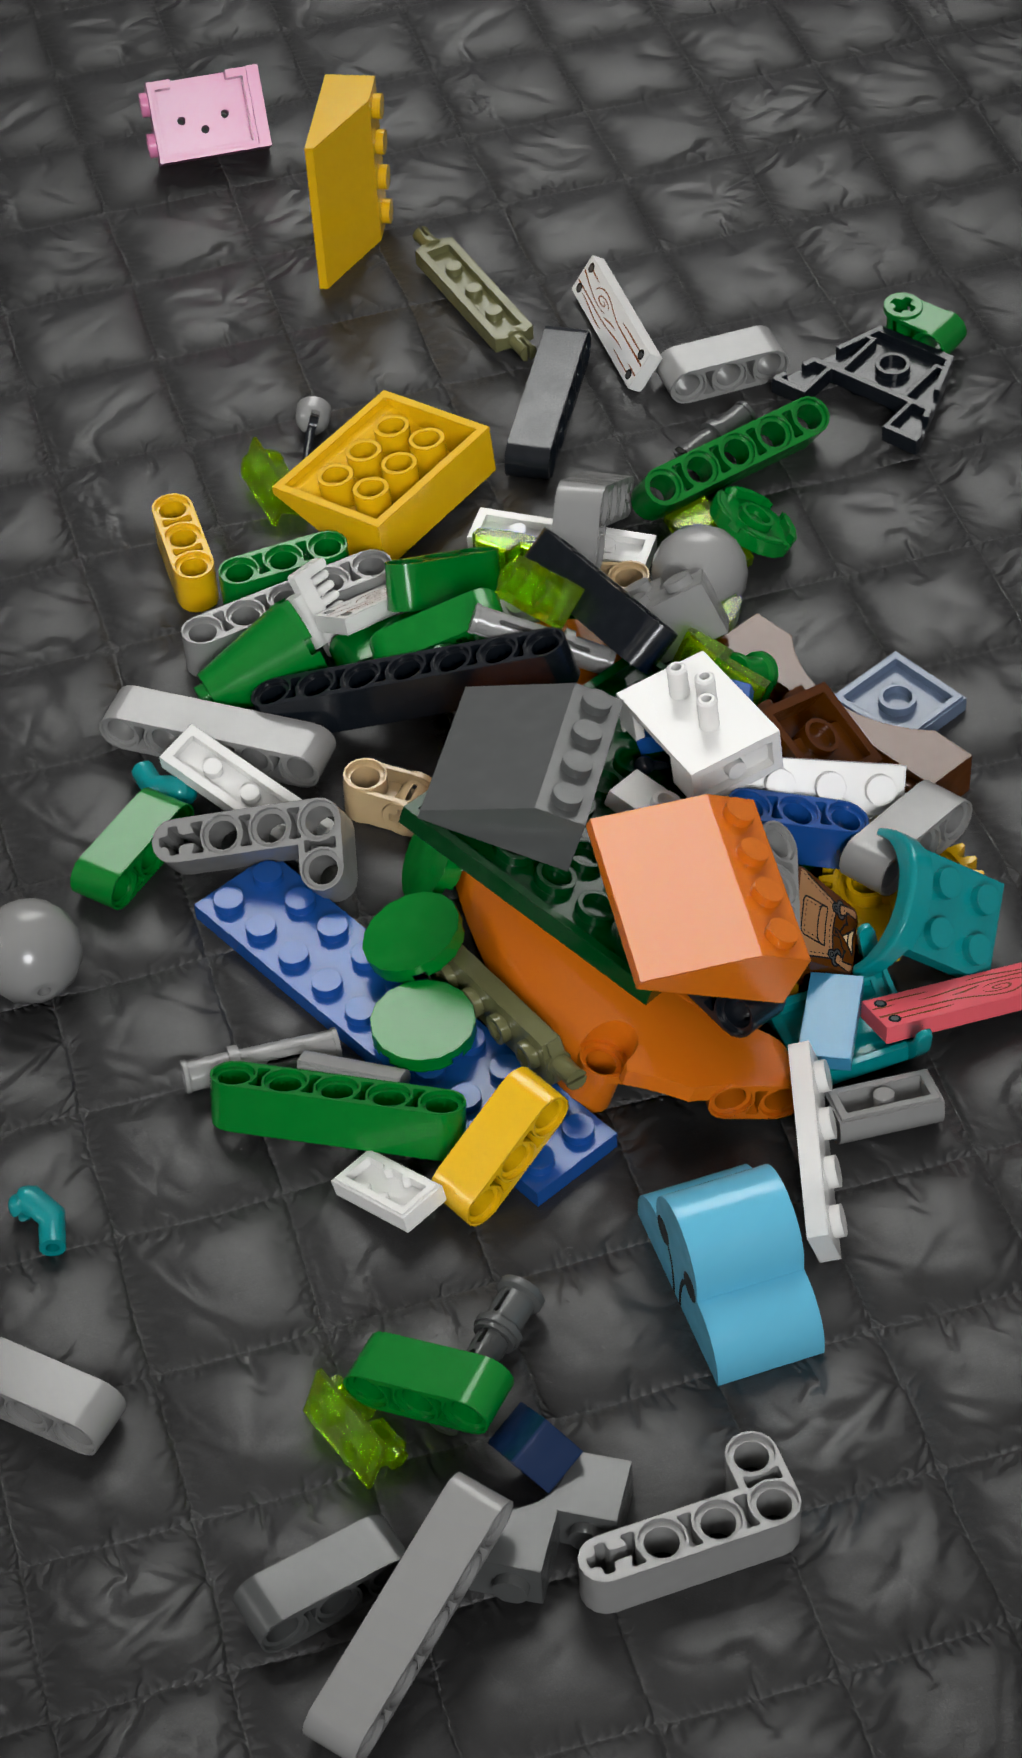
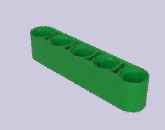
M801 397L652 469L639 482L631 494L633 510L645 520L654 521L661 519L806 448L827 428L830 419L828 408L816 397ZM797 417L803 419L807 423L809 429L803 427L798 422ZM761 435L768 437L773 446L767 445L762 440ZM724 452L733 455L737 464L731 463L726 458ZM687 469L696 472L701 482L693 480L689 476ZM650 487L659 490L664 500L657 499L651 493Z
M244 1061L223 1062L216 1065L210 1071L212 1123L218 1129L228 1132L444 1161L466 1131V1098L461 1093L450 1089Z

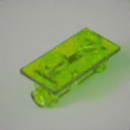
M253 437L248 453L241 462V475L271 524L277 526L281 514L299 515L276 497L272 490V486L290 470L280 452L264 449L258 438Z
M322 1368L317 1369L303 1412L309 1418L311 1424L321 1432L341 1456L345 1465L351 1468L367 1489H370L374 1485L380 1467L387 1465L390 1469H396L406 1461L408 1453L405 1451L406 1442L401 1436L396 1434L383 1417L369 1422L366 1421L373 1418L376 1409L356 1401L344 1388V1378L341 1375H334L330 1378Z

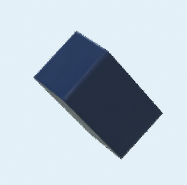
M523 1402L518 1404L487 1442L547 1493L553 1490L583 1453L578 1446L548 1420Z

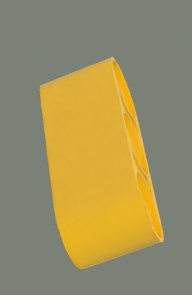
M171 493L160 496L152 505L157 545L178 603L189 612L207 611L217 604L219 592L214 559L193 503L189 497L183 494Z
M522 1066L509 1073L432 1177V1181L443 1186L447 1198L444 1204L470 1226H478L487 1221L496 1212L560 1126L569 1108L568 1100L529 1067Z

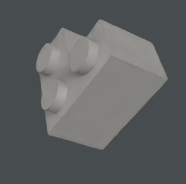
M703 569L693 574H690L688 570L679 572L665 582L662 577L649 582L648 578H642L624 589L678 634V637L660 660L664 664L728 633L729 617Z

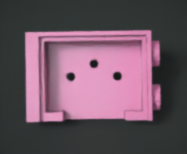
M257 64L225 69L221 73L173 81L166 79L145 82V93L138 94L142 117H150L153 131L151 134H146L150 159L158 158L159 167L266 149L272 146ZM221 112L226 113L227 117H222ZM181 119L184 124H178L177 120ZM201 128H206L207 133H203Z

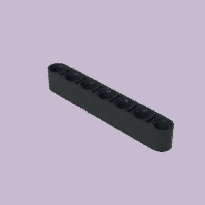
M547 627L275 677L258 685L251 695V701L256 711L316 723L325 727L331 733L455 712L458 709L465 687L576 683L580 677V669L564 632L559 628Z

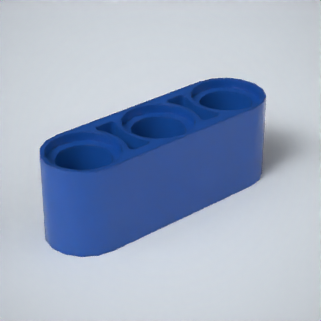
M751 788L735 789L728 796L754 800L762 824L775 820L787 827L797 845L798 865L840 869V857L845 846L858 832L869 824L866 812L859 806L844 800Z

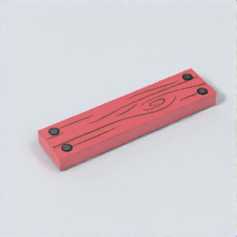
M1022 962L862 1001L861 1018L886 1044L914 1038L918 1032L925 1029H931L933 1033L1021 1011Z

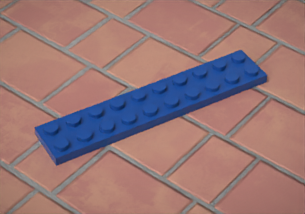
M262 861L252 865L194 904L196 918L324 1027L328 1030L335 1027L339 1039L363 1060L395 1067L389 1063L388 1057L384 1056L381 1052L379 1054L374 1048L370 1017L378 1000L387 991L403 983L386 981L373 971L362 949L366 928L330 899L317 895L307 887L296 871L283 861ZM422 974L413 976L415 981L427 979ZM477 1019V1033L472 1048L464 1056L462 1051L459 1056L452 1059L453 1064L441 1070L427 1072L410 1071L411 1080L409 1084L450 1089L464 1095L466 1098V1130L507 1075L515 1069L522 1067L515 1053L506 1044L499 1045L493 1039L489 1029ZM556 1083L552 1087L568 1100L569 1108L567 1114L514 1186L537 1207L617 1147V1133L581 1103L573 1099Z

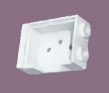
M703 650L680 662H672L666 669L616 693L617 698L624 700L619 715L622 731H627L636 741L645 737L644 729L670 756L673 782L687 798L704 794L727 796L733 790L743 788L783 767L780 730Z

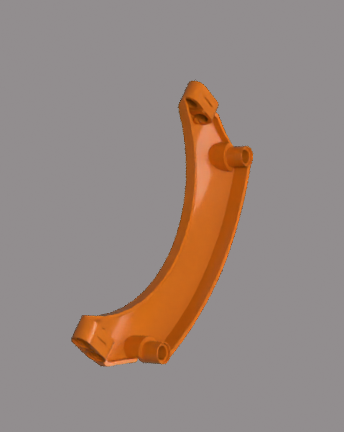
M577 619L535 622L547 627L559 628L563 632H565L566 628L576 631L577 637L608 646ZM617 653L614 664L622 659ZM579 668L580 677L576 683L584 685L598 674ZM462 871L456 889L467 924L485 966L560 1036L564 1049L570 1054L571 1059L586 1072V1082L579 1089H569L562 1080L557 1083L570 1097L581 1103L590 1112L597 1113L607 1109L617 1086L627 1085L669 1095L686 1102L706 1101L710 1114L721 1119H779L794 1113L789 1054L787 1048L780 1040L759 1029L747 1037L737 1038L731 1036L687 994L661 992L647 1005L643 1004L467 872Z

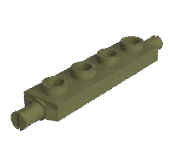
M421 226L422 231L420 228H417L413 233V239L421 246L415 250L416 264L495 353L511 348L515 350L523 361H528V357L532 360L536 356L537 348L529 341L534 339L531 322L453 237L439 239L435 238L427 227Z
M463 944L456 956L440 971L434 973L437 981L446 982L464 992L473 1004L475 1018L478 1017L488 1027L493 1039L499 1045L506 1044L515 1053L521 1066L529 1067L551 1086L561 1080L571 1090L579 1089L584 1085L587 1079L586 1072L571 1059L570 1054L564 1049L560 1036Z

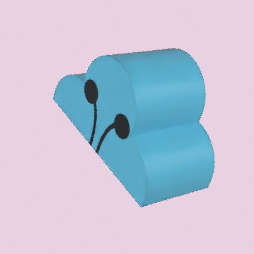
M743 1164L639 1196L638 1215L717 1386L825 1352L822 1319L813 1288L804 1269V1249L797 1217L788 1192L780 1176L771 1165L764 1164L752 1168L748 1164Z

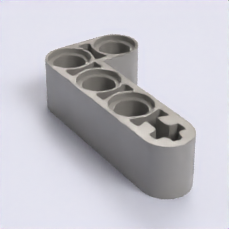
M586 471L560 480L555 495L552 532L572 545L601 569L606 527L630 515L634 477Z
M311 798L171 819L157 827L152 838V847L156 856L181 874L193 875L248 867L266 860L281 862L299 859L302 881L307 887L323 898H328L332 902H340L350 897L357 887L358 871L353 822L334 802L326 798ZM327 817H334L332 829L324 835H317V828L320 822ZM285 824L286 828L283 836L278 841L269 842V835L272 829L277 825ZM237 831L235 843L230 848L222 850L223 838L229 832ZM184 840H187V841H189L190 843H189V844H184ZM337 865L336 877L330 883L321 884L320 879L323 871L329 866Z
M756 1431L741 1432L733 1436L725 1449L726 1493L594 1536L587 1540L580 1548L577 1557L579 1591L581 1600L586 1607L597 1613H616L784 1556L793 1551L798 1545L801 1535L802 1501L798 1488L774 1441L762 1432ZM756 1468L759 1469V1471L749 1472L744 1471L743 1469ZM777 1515L783 1517V1519L771 1520L765 1517ZM712 1534H723L728 1537L715 1539L709 1536ZM664 1552L669 1553L672 1556L667 1558H657L652 1555Z

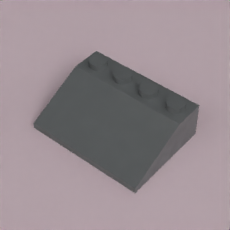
M577 683L465 687L421 806L418 819L568 872L588 820L624 700L611 696L602 690L591 689Z

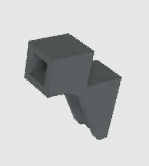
M583 1452L566 1472L563 1480L553 1492L536 1503L512 1509L506 1527L468 1590L492 1594L509 1603L528 1601L543 1604L560 1543L569 1544L580 1550L582 1545L594 1536L625 1526L633 1496L632 1461Z

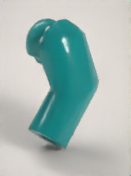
M150 761L139 762L132 769V776L140 790L149 787L188 804H192L197 798V791L173 775H160L154 764Z
M27 1185L20 1187L18 1192L9 1198L8 1210L12 1217L18 1216L21 1222H26L32 1218L38 1223L39 1251L46 1256L63 1254L67 1248L66 1213L63 1206L38 1186Z

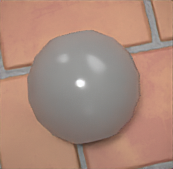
M705 524L682 526L661 542L653 557L651 575L652 580L662 577L665 582L679 572L688 570L690 574H693L703 569L725 611H728L738 603L746 589L748 568L745 554L734 537L721 528Z
M38 898L18 899L1 906L0 995L13 1003L34 1004L51 1000L67 990L74 982L83 959L80 933L69 914L58 906Z

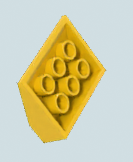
M325 74L304 151L320 289H329L382 240L385 224H391L393 220V200L386 198L385 191L390 186L389 164H383L382 155L386 154L387 131L386 129H380L379 119H382L384 114L383 93H377L375 76Z
M383 390L273 485V494L318 531L329 530L343 534L347 539L349 556L361 551L377 549L386 552L391 557V560H397L496 471L490 427Z

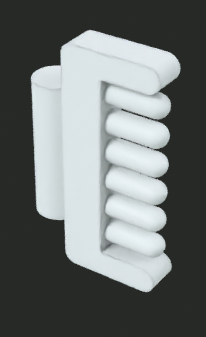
M314 558L288 576V582L295 594L289 596L286 600L292 604L312 636L310 639L315 649L323 647L326 654L332 657L329 652L330 643L338 634L318 631L314 615L344 601L338 600L326 608L340 594L339 591L332 590L324 597H320L334 587V582L327 580L317 588L315 587L328 578L329 572L324 569L326 567L325 559Z

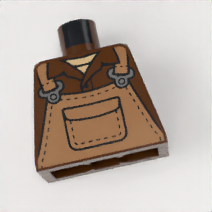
M799 866L801 934L811 962L796 984L808 988L811 972L853 975V966L861 961L858 945L855 944L858 916L851 905L808 870Z

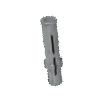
M477 603L470 620L468 633L492 638L547 628V626ZM566 628L564 634L579 668L600 674L614 664L616 652L610 647L577 637L575 630Z
M332 1027L325 1031L280 1039L238 1049L236 1044L226 1046V1052L190 1060H180V1069L185 1091L189 1094L192 1091L210 1088V1071L216 1065L223 1062L244 1061L297 1069V1060L304 1050L342 1057V1049L337 1029Z

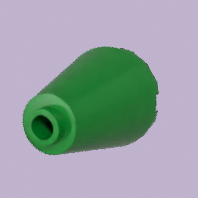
M284 598L275 602L197 674L200 684L193 687L198 699L246 709L254 706L251 701V695L254 689L264 681L275 677L328 668L321 652L316 651L310 639L312 636L292 604Z

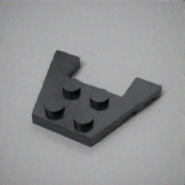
M880 325L836 346V353L823 360L814 356L802 362V370L789 376L785 371L776 374L772 378V393L795 401L805 396L815 397L829 383L843 387L854 395L866 397L886 406L891 411L897 412L882 426V441L916 455L922 447L953 372L954 356Z

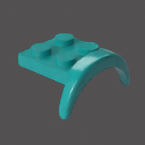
M879 828L877 835L891 842L898 858V893L891 918L883 935L872 951L853 966V975L864 976V978L874 976L891 966L902 955L957 978L990 970L1005 884L925 849L920 842L909 835L889 828Z
M864 923L857 928V943L861 960L878 943L876 932L869 923ZM887 968L874 976L864 978L862 1001L898 993ZM808 990L788 996L783 1011L767 1022L774 1037L782 1042L787 1051L788 1044L799 1042ZM860 1012L851 1071L830 1069L832 1085L927 1053L932 1045L933 1034L931 1029L918 1032L914 1038L886 1044L861 1018Z

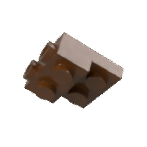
M825 681L806 690L802 685H799L786 693L775 704L771 699H768L757 705L780 730L782 757L880 763L883 760Z

